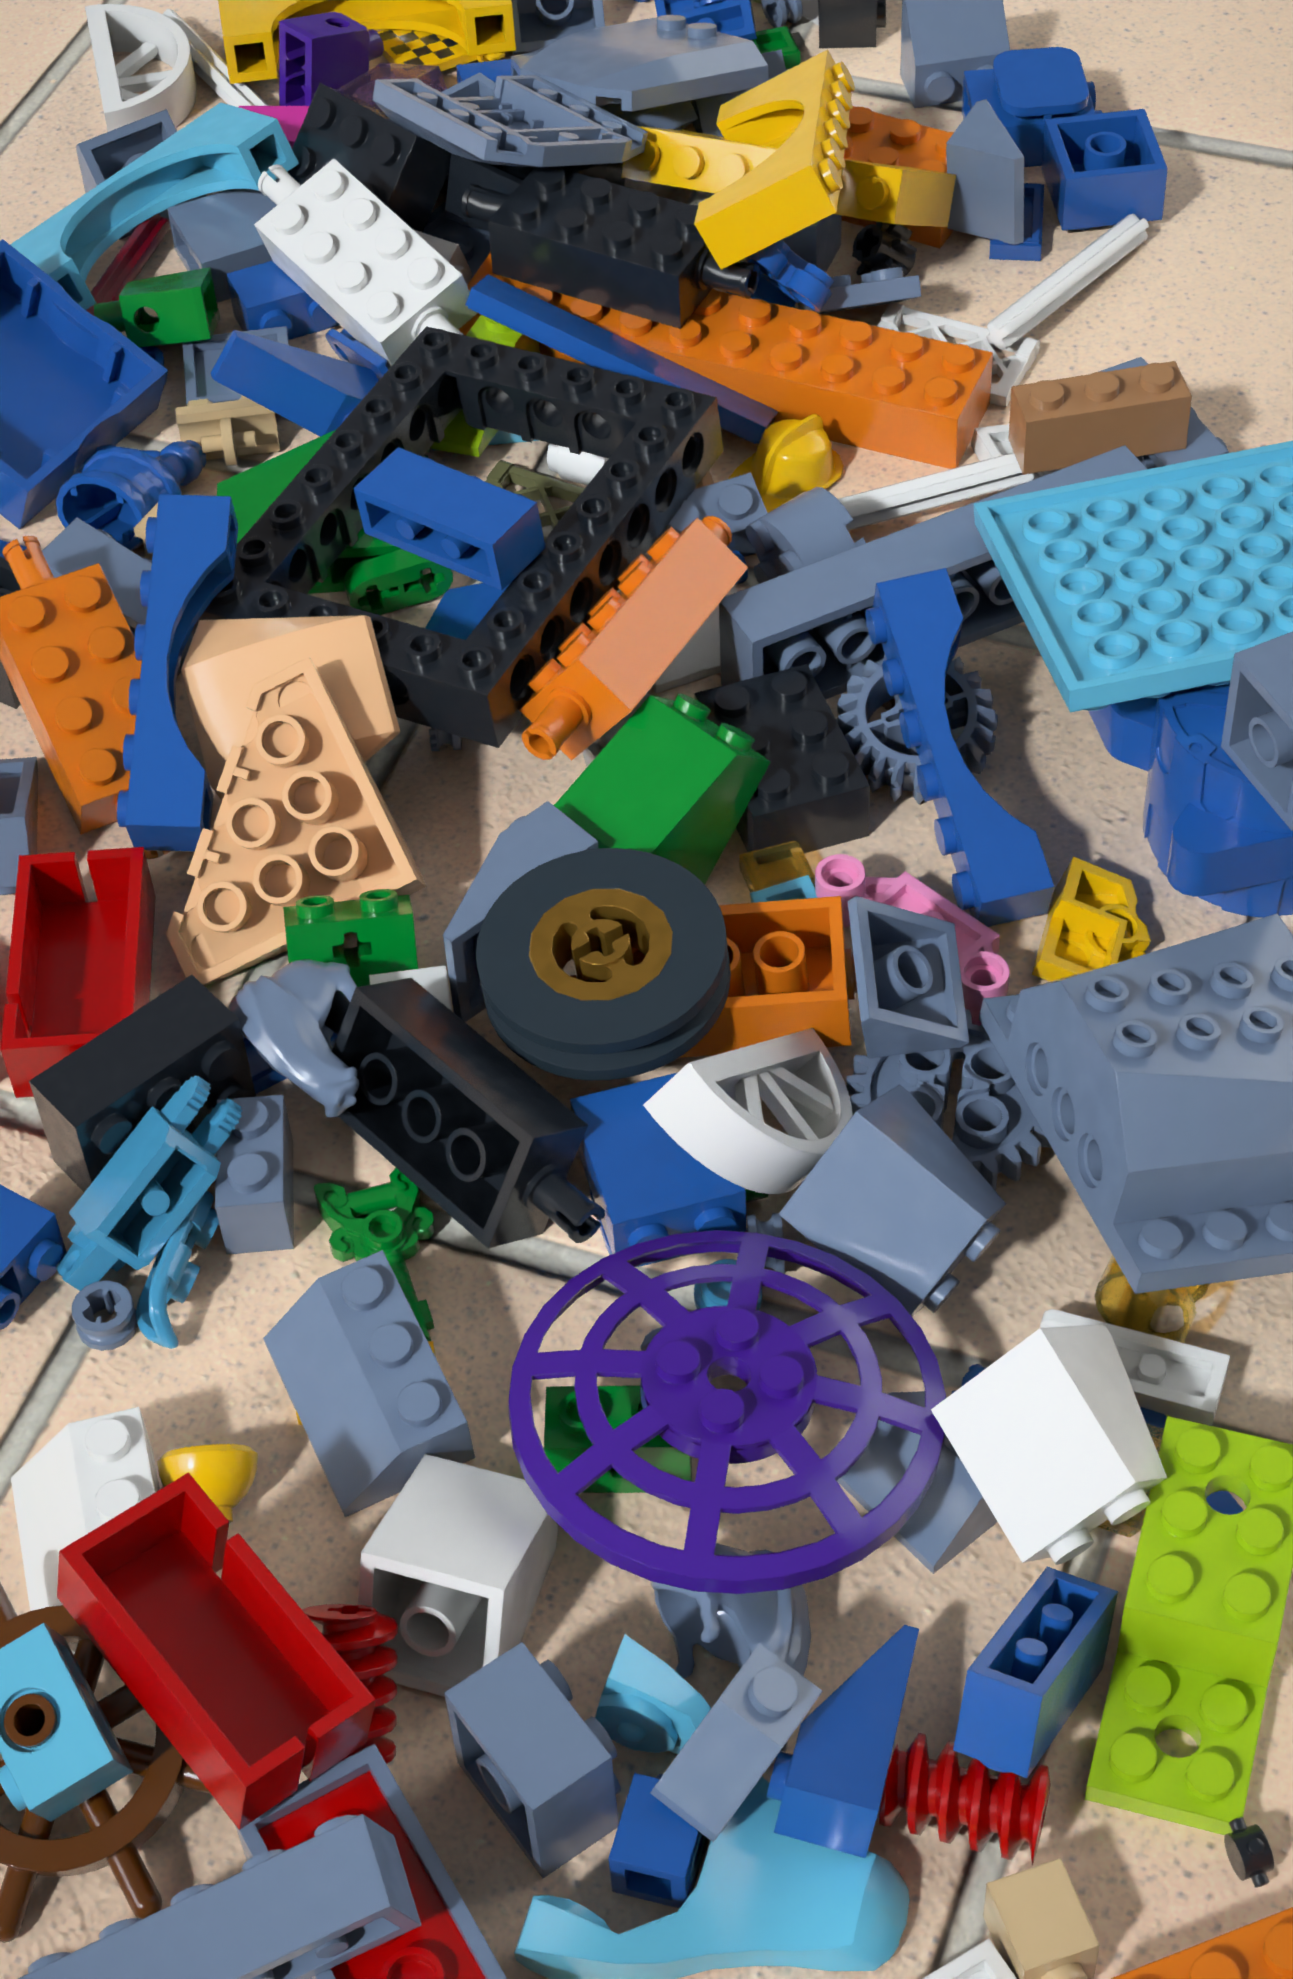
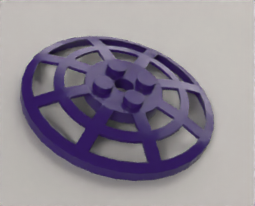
M722 1230L679 1233L637 1243L600 1259L571 1278L544 1304L524 1334L512 1366L508 1403L513 1449L526 1483L546 1513L576 1542L611 1565L652 1582L691 1591L746 1594L784 1590L824 1579L863 1560L894 1537L919 1508L936 1476L945 1439V1432L931 1411L932 1408L946 1399L938 1360L921 1327L899 1300L868 1274L835 1255L798 1241L761 1233ZM708 1252L738 1253L736 1265L712 1264L691 1266L667 1272L652 1279L635 1268L641 1264L677 1255ZM767 1257L794 1262L830 1276L864 1298L839 1305L830 1296L804 1281L777 1271L765 1269ZM605 1280L624 1293L598 1317L585 1337L581 1350L538 1353L542 1340L553 1322L579 1297ZM732 1282L727 1306H712L689 1312L668 1293L673 1289L698 1283ZM764 1286L793 1296L819 1313L788 1326L778 1318L756 1310L760 1288ZM640 1306L663 1326L653 1337L646 1351L604 1349L615 1329ZM889 1318L909 1343L919 1362L925 1387V1407L882 1392V1377L878 1359L865 1332L861 1329L862 1326ZM841 1335L847 1342L856 1361L860 1385L817 1375L815 1360L809 1348ZM722 1375H732L745 1381L747 1386L734 1392L729 1389H717L710 1382ZM575 1377L574 1390L578 1415L587 1437L593 1445L558 1473L546 1456L534 1425L530 1395L532 1380ZM597 1377L641 1378L640 1394L643 1410L613 1429L606 1418L599 1400ZM815 1403L856 1413L844 1438L822 1459H820L801 1435L811 1420ZM878 1420L921 1435L917 1451L902 1479L878 1506L861 1517L837 1480L845 1475L863 1455L876 1431ZM657 1435L661 1436L672 1447L699 1459L695 1482L683 1480L659 1470L636 1455L634 1451ZM778 1453L794 1474L791 1477L763 1485L725 1487L729 1464L753 1462L770 1457ZM613 1468L624 1479L646 1493L672 1504L690 1508L684 1550L659 1545L620 1528L591 1509L578 1495ZM811 1497L835 1532L818 1542L777 1553L747 1556L714 1555L721 1513L740 1514L769 1511L795 1504Z

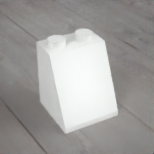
M1105 1324L1039 1328L931 1409L1022 1563L1051 1557L1055 1565H1059L1078 1556L1094 1543L1089 1532L1106 1520H1109L1111 1525H1117L1141 1512L1151 1503L1146 1492L1167 1478L1112 1335Z
M425 1454L361 1551L358 1605L374 1607L379 1613L395 1619L398 1624V1633L394 1639L383 1643L394 1649L398 1656L397 1665L394 1669L383 1674L393 1679L396 1684L445 1697L444 1692L521 1643L557 1547L559 1526L546 1513L524 1479Z

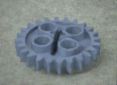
M965 1009L969 1043L960 1048L876 1058L855 1055L853 1075H848L846 1079V1088L849 1093L853 1115L860 1108L900 1084L911 1093L942 1130L944 1113L948 1104L952 1064L956 1059H963L961 1089L957 1098L952 1142L995 1191L998 1173L1002 1172L1008 1178L1018 1181L1021 1176L1022 1162L1037 1166L1040 1163L1041 1147L1051 1148L1050 1143L983 1025L972 1024L970 1010Z

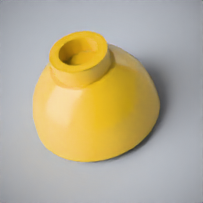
M211 1444L174 1449L164 1453L157 1461L159 1477L163 1487L189 1472L228 1519L229 1523L233 1522L232 1508L247 1495L254 1482L258 1453L251 1447L240 1444Z

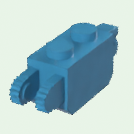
M196 1075L190 1077L188 1081L186 1080L180 1086L179 1091L175 1092L161 1112L152 1106L69 1211V1214L76 1223L68 1235L73 1244L56 1267L62 1279L81 1291L85 1286L100 1281L110 1268L118 1272L126 1263L136 1270L149 1265L217 1178L221 1162L215 1154L230 1136V1132L239 1123V1119L242 1117L241 1112L243 1111L241 1106L231 1099H222L215 1108H212L211 1113L204 1118L193 1134L186 1130V1127L197 1115L198 1110L203 1107L205 1101H207V1097L210 1094L209 1090L211 1089L209 1083Z

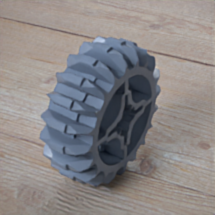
M959 656L952 661L946 673L945 706L950 729L964 726L962 734L955 741L964 763L971 773L981 774L986 766V755H991L995 748L996 736L993 732L997 729L998 715L996 710L992 709L993 696L991 690L981 689L982 679L978 671L963 674L964 663ZM868 659L866 665L863 666V677L851 675L850 680L847 682V693L841 694V697L838 699L837 713L839 715L836 721L864 775H868V783L872 793L886 784L890 786V796L894 802L902 795L904 790L913 791L914 799L920 804L924 800L917 780V766L921 765L916 747L908 749L902 737L899 715L904 710L899 695H889L884 681L882 666ZM895 698V706L892 709L881 713V719L868 723L873 713L881 705Z

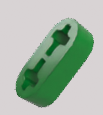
M400 549L354 565L347 571L344 577V588L351 607L381 616L443 595L453 582V572L449 568ZM430 568V573L421 575L420 571ZM376 585V590L366 592L367 587Z

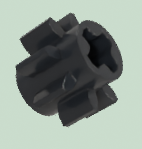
M876 222V225L870 224L865 226L857 234L853 243L852 257L862 262L856 274L861 276L872 271L902 267L903 277H905L913 268L917 248L907 243L912 231L903 225Z

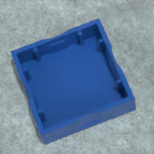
M3 239L0 241V514L20 530L58 496L59 489L64 482L69 480L72 475L83 471L85 463L93 457L97 447L102 445L116 446L158 409L168 370L112 325L83 309L58 282Z

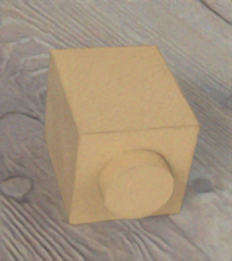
M1061 1858L986 1884L983 1917L999 1954L1017 1979L1094 1978L1100 1945Z

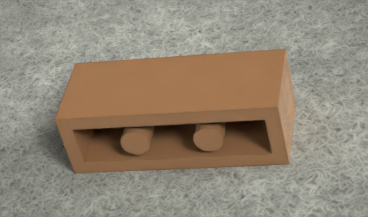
M1176 361L1151 363L1133 368L1107 372L1100 371L1088 375L1056 380H1042L1036 383L1012 386L1008 439L1023 475L1063 469L1124 445L1136 457L1186 449L1192 395Z

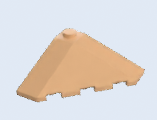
M306 657L253 684L245 706L247 709L252 710L253 714L242 746L239 747L232 744L216 790L223 793L224 797L212 831L205 828L202 829L187 874L194 876L195 880L183 914L173 912L166 932V936L186 978L193 975L204 986H208L287 951L283 907L296 906V901L301 898L324 895L330 896L334 899V902L359 900L360 894L370 890L390 889L396 891L399 896L411 895L427 887L391 812L310 657Z

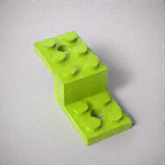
M1167 1416L1158 1454L1167 1478L1150 1489L1149 1500L1151 1503L1146 1507L1127 1591L1117 1653L1084 1800L1225 1835L1232 1832L1229 1822L1243 1817L1265 1698L1278 1647L1293 1568V1444ZM1229 1491L1239 1496L1247 1508L1238 1514H1222L1215 1511L1208 1504L1206 1498L1211 1493ZM1165 1730H1181L1195 1740L1198 1749L1187 1757H1172L1159 1748L1155 1738Z

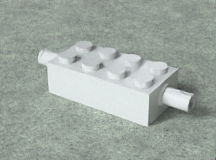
M332 159L302 185L290 176L282 165L276 164L268 167L279 179L278 182L272 179L265 171L261 174L258 180V189L277 206L256 222L254 226L273 262L350 335L385 358L388 370L426 326L463 335L458 329L477 314V312L465 305L470 291L463 275L337 160Z

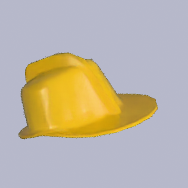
M812 414L803 420L786 419L772 423L762 433L756 452L740 464L728 479L751 472L767 513L802 492H807L815 487H822L824 489L831 487L841 478L844 465L840 455L832 449L829 437L823 429L821 417L817 414Z

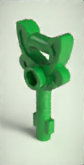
M397 1168L389 1175L390 1182L346 1193L344 1187L332 1183L315 1184L314 1193L317 1208L321 1217L333 1231L329 1239L333 1257L342 1262L352 1258L358 1261L383 1250L427 1341H431L428 1330L434 1329L432 1315L427 1300L418 1301L405 1260L415 1256L420 1250L419 1240L430 1239L435 1232L432 1212L425 1207H420L421 1189ZM368 1215L365 1219L358 1218V1217H362V1216Z

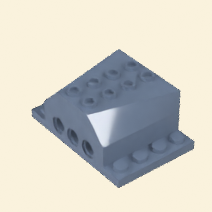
M1278 913L1119 963L1025 988L1020 991V994L983 998L979 1014L981 1024L1135 1294L1293 1272V935Z

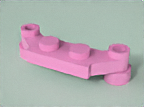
M845 854L831 855L818 863L815 869L817 898L841 896L844 928L850 926L847 901L855 896L955 924L965 1009L970 1010L972 1024L981 1025L979 1014L983 998L1007 995L1009 966L1002 957L997 955L999 952L1000 935L906 871L897 878L865 877L863 864L858 859Z

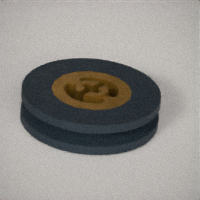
M602 848L584 850L552 859L530 870L514 881L494 902L482 923L477 939V969L487 1014L498 1036L508 1048L531 1065L544 1071L573 1079L614 1080L632 1077L658 1069L684 1055L710 1031L719 1018L728 997L731 976L725 922L722 911L710 890L699 878L679 864L658 855L632 849ZM632 947L645 955L643 961L635 966ZM570 960H574L577 979L570 977L563 971L566 963Z

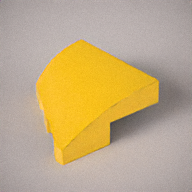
M1073 856L1055 888L1032 975L1051 982L1146 954L1145 950L1149 946L1151 939L1146 924L1139 919L1136 913L1138 900L1132 881Z

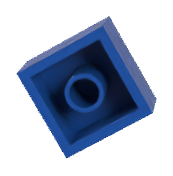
M1145 109L1045 119L1042 173L1062 231L1073 229L1088 230L1092 227L1116 225L1129 214H1135L1139 220L1143 218L1147 221L1162 220L1168 168Z

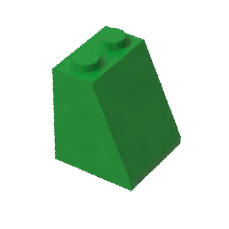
M680 693L675 700L650 695L554 806L598 841L599 849H632L664 857L689 870L705 885L771 761L751 748L755 740L744 731L726 723H721L719 727L710 721L708 716L711 710L701 702Z

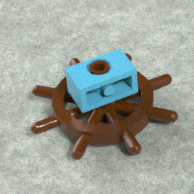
M0 1582V1754L3 1758L0 1760V1797L6 1793L18 1811L25 1809L18 1834L0 1823V1863L8 1866L0 1889V1942H10L19 1935L38 1875L53 1877L74 1876L110 1866L132 1912L138 1918L144 1919L161 1910L162 1898L137 1849L148 1841L165 1823L176 1807L185 1787L211 1793L157 1724L155 1747L115 1736L112 1728L144 1710V1708L126 1685L101 1700H96L94 1692L105 1658L63 1605L32 1610L18 1616ZM68 1643H78L74 1655ZM128 1774L144 1777L136 1793L118 1812L106 1788ZM79 1805L91 1831L65 1839L49 1840L55 1819Z

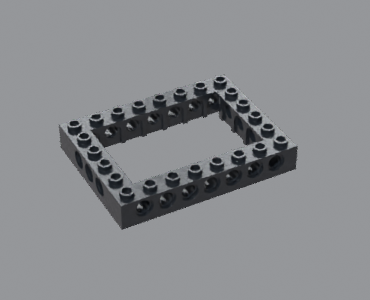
M426 326L237 543L234 579L213 598L194 625L192 634L194 636L199 620L371 617L396 716L499 748L523 717L519 710L535 692L528 685V682L550 659L553 658L556 662L560 663L557 657L561 653L558 649L561 643L582 622L588 628L590 627L587 623L591 618L588 614L590 609L612 587L616 591L619 590L618 585L621 583L617 579L619 575L641 553L643 555L647 553L681 508L684 500L688 499L724 451L717 397ZM461 410H463L466 423L477 429L485 430L489 427L520 435L523 441L532 443L535 439L569 448L570 453L580 455L581 452L609 458L544 540L546 548L509 584L466 640L308 595V592L317 582L323 583L329 576L327 570L347 546L353 547L358 541L357 534L363 528L354 487L398 447L423 456L434 442L440 443L445 437L444 430Z

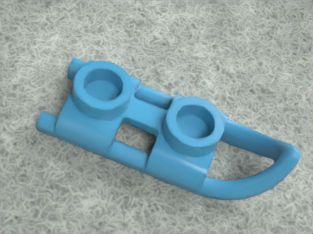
M209 1191L204 1193L158 1252L137 1302L136 1320L140 1331L148 1340L169 1349L177 1348L179 1341L168 1317L167 1303L170 1298L182 1304L185 1302L200 1270V1266L189 1262L193 1246L197 1245L206 1249L219 1224L216 1210L211 1208L214 1196Z

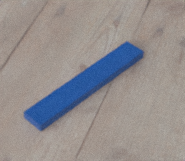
M489 274L470 290L465 304L469 309L589 366L717 397L720 427L754 444H759L762 433L774 423L779 412Z

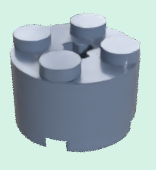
M815 487L807 492H802L746 526V535L755 549L760 562L753 568L754 575L759 584L866 544L864 538L854 543L845 527L854 520L833 494L822 487Z

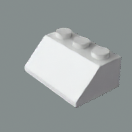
M139 1407L68 1423L11 1477L30 1611L63 1605L57 1598L59 1551L160 1490L153 1450ZM68 1643L73 1655L78 1643Z

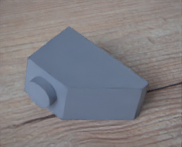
M759 1643L650 1794L714 1842L823 1691Z

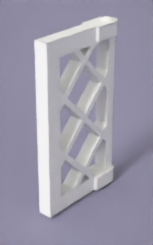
M893 302L889 304L877 326L899 331L898 328L902 323L918 328L908 331L909 333L947 342L943 335L967 340L959 344L993 352L992 375L997 374L1000 381L998 384L991 383L990 403L1002 407H1007L1011 400V387L1020 384L1040 349V340L1021 337L1010 347L1002 349L1014 352L1015 355L999 359L993 347L1001 348L996 343L991 345L986 338L989 334L988 328L906 308L904 305Z

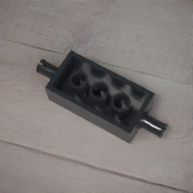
M559 166L535 167L510 195L481 187L478 184H470V189L467 188L462 198L461 210L464 217L488 222L492 271L496 275L679 329L683 327L712 288L750 299L751 293L754 294L760 278V267L758 264L738 261L722 270L719 268L694 225L698 205H689L657 196L651 192L635 190L611 183L605 179L593 178L564 170Z
M413 978L356 987L351 1002L341 991L336 990L331 1009L324 1024L338 1035L332 1053L349 1068L355 1067L357 1079L359 1080V1087L355 1094L357 1101L338 1116L488 1249L543 1234L549 1218L563 1229L575 1243H582L597 1232L601 1226L598 1220L604 1219L605 1210L597 1203H593L567 1180V1174L588 1127L587 1123Z

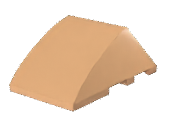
M358 615L199 620L181 672L209 783L221 800H223L224 794L216 789L232 744L239 747L242 746L253 714L252 710L245 707L253 684L306 657L312 659L364 762L400 733L371 617Z

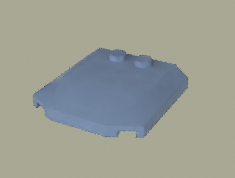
M663 15L656 18L582 30L565 36L536 51L511 56V76L537 75L598 107L611 103H620L622 111L633 112L754 88L768 81V64L752 40L717 32L716 24H686L685 16Z
M537 75L497 76L494 96L449 97L424 84L423 81L417 78L375 80L373 101L391 121L452 154L470 160L519 167L609 164L625 162L643 153L645 150L647 131Z

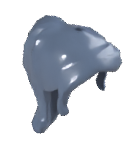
M311 959L296 960L276 971L271 977L261 975L257 981L246 982L243 988L232 998L229 1009L239 1018L243 1036L254 1045L259 1055L273 1070L292 1081L314 1100L324 1105L326 1117H338L348 1107L356 1103L355 1094L359 1087V1080L357 1079L356 1068H349L332 1053L333 1047L330 1038L334 1032L324 1022L331 1009L336 990L341 991L351 1002L357 986L350 975V968L347 964L336 962L324 963Z
M717 1543L714 1555L747 1556L775 1552L766 1549L747 1552ZM651 1581L650 1584L655 1594V1603L663 1623L674 1638L678 1655V1665L675 1671L683 1679H686L693 1673V1646L695 1644L701 1645L717 1658L738 1664L740 1670L758 1644L761 1643L804 1676L811 1642L807 1596L803 1585L776 1591L728 1594L691 1591ZM788 1741L781 1751L786 1752Z

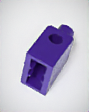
M328 12L279 21V106H310L319 83L356 98L365 94L369 87V61L381 57L384 51L381 36L377 31L367 29L362 24L338 12Z

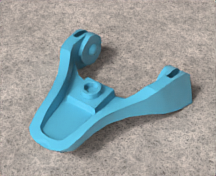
M624 1634L601 1694L595 1718L601 1723L610 1738L622 1746L636 1751L652 1753L670 1751L678 1755L711 1707L703 1696L666 1662ZM761 1777L714 1842L710 1840L696 1888L677 1912L618 1934L613 1932L601 1917L570 1899L550 1895L533 1896L514 1955L516 1961L524 1967L548 1979H678L712 1969L750 1966H791L824 1971H875L890 1960L899 1947L901 1936L907 1924L910 1904L909 1889L894 1865L873 1852L868 1851L866 1858L774 1833L781 1801L766 1797L769 1782Z

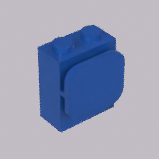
M1048 47L1005 51L995 57L993 69L964 71L963 120L977 101L987 99L1023 154L1024 167L1042 166L1045 119L1102 113L1101 110L1095 111L1096 91L1094 82L1086 81L1079 55L1068 48Z
M677 1073L570 1099L571 1111L588 1124L578 1148V1153L590 1186L591 1201L597 1203L605 1210L604 1219L598 1221L601 1223L600 1230L610 1255L637 1243L673 1234L713 1230L747 1231L745 1188L722 1178L693 1158L665 1132L643 1106ZM677 1255V1256H673V1257H669V1258H665V1259H661V1260H657V1261H653V1262L641 1264V1265L636 1266V1267L645 1266V1265H649V1264H653V1263H657V1262H661V1261L673 1259V1258L680 1257V1256H684V1255Z

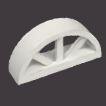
M123 4L85 6L108 132L167 109L175 128H177L190 114L197 98V84L190 44L182 28L165 15L143 7ZM113 52L131 53L115 66ZM153 58L161 60L172 67V70L132 76ZM146 91L145 93H143V94H141V95L134 93V92Z
M813 1028L689 1062L643 1104L665 1132L705 1167L738 1186L765 1194L786 1193L800 1185L853 1116L849 1093L842 1075L828 1049ZM760 1097L789 1135L764 1123Z

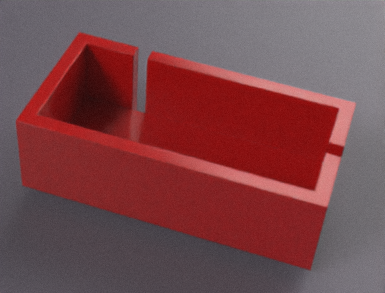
M144 847L88 851L87 862L98 900L94 902H88L75 852L19 855L6 997L9 1004H5L0 1049L16 1098L34 1097L29 1083L31 1079L150 1002L156 896Z
M188 1472L59 1551L57 1598L240 1830L296 1792L301 1771L309 1781H312L366 1744L376 1699L242 1536L238 1533L227 1540L228 1519ZM222 1569V1575L220 1579L216 1572Z

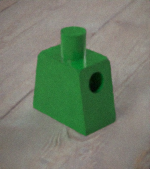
M211 268L196 269L128 282L119 294V300L94 304V316L109 323L119 332H126L127 338L138 347L211 339L220 321ZM144 307L153 309L158 316L149 315Z

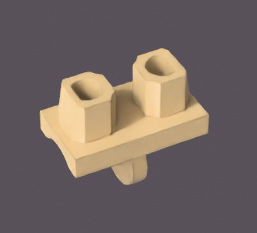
M243 395L239 400L212 403L208 399L188 401L187 406L175 407L180 440L183 442L186 440L197 442L202 447L203 453L206 454V460L225 458L226 466L238 465L237 456L280 451L275 412Z

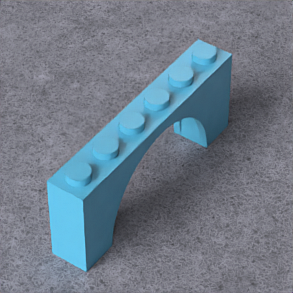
M220 102L10 245L58 282L77 304L87 310L96 304L85 283L89 271L97 259L131 229L169 207L202 195L230 189H253L259 191L258 180L264 171L272 179H278L268 167L278 164L282 165L288 172L298 165L299 162L277 118Z

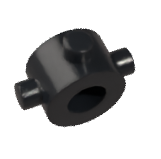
M1243 1817L1230 1821L1229 1825L1232 1832L1225 1834L1224 1843L1234 1872L1242 1881L1251 1878L1255 1888L1267 1885L1270 1881L1266 1873L1274 1869V1859L1264 1832L1257 1824L1247 1827Z

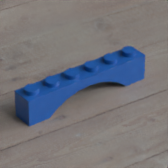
M159 494L157 517H148L146 523V548L148 553H153L151 570H143L140 580L141 604L143 607H147L146 624H137L134 648L136 660L142 661L140 679H131L129 686V710L131 715H136L134 734H126L123 743V765L125 771H130L129 790H120L117 800L119 827H126L133 847H144V850L195 852L202 829H211L214 796L205 769L189 750L179 730L176 717V680L181 656L194 625L213 598L234 579L238 522L231 496Z
M942 568L876 583L873 608L866 609L868 633L874 645L882 643L887 660H883L882 663L885 685L890 696L899 695L904 710L899 715L902 737L908 749L916 747L921 765L917 766L919 789L925 802L933 800L939 819L934 820L936 841L943 856L951 854L957 872L952 875V886L958 907L962 910L969 909L970 915L987 927L1046 914L1055 886L1036 831L1010 815L984 791L964 763L951 734L945 706V677L958 650L963 616L947 569Z

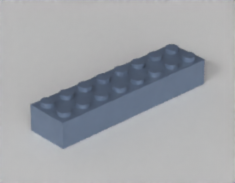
M1124 445L974 503L1146 470L1147 468ZM974 503L724 597L719 603L721 685L807 664L825 699L846 692L847 682L850 680L851 675L863 677V666L866 665L868 659L881 666L884 660L885 652L882 643L875 645L872 643L866 624V609L873 608L876 583L942 568L947 569L963 616L958 647L1024 622L975 525Z

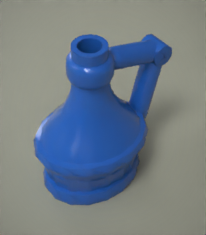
M192 440L173 442L163 448L161 452L157 450L116 447L115 445L99 446L95 449L96 453L85 463L83 471L72 475L60 487L56 499L58 517L65 528L76 518H79L95 529L109 533L116 542L134 551L143 544V539L135 537L134 527L158 503L159 494L182 495L179 486H186L199 477L206 465V454L203 453L202 447Z

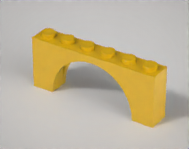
M218 0L230 84L277 79L279 71V21L328 12L342 13L367 27V29H401L437 34L457 42L467 51L468 56L516 51L511 0Z
M828 49L720 105L716 124L725 140L777 149L749 173L698 204L694 225L721 270L837 212L839 191L843 188L841 175L842 169L845 168L844 152L845 148L848 147L846 136L847 129L850 128L849 112L853 108L851 92L855 90V85L846 65L842 61L836 64Z
M637 126L648 132L645 150L643 153L623 162L621 178L716 194L749 173L777 149L725 140L722 136ZM844 159L845 168L842 169L841 175L843 188L839 191L837 212L834 214L896 225L948 227L956 174Z

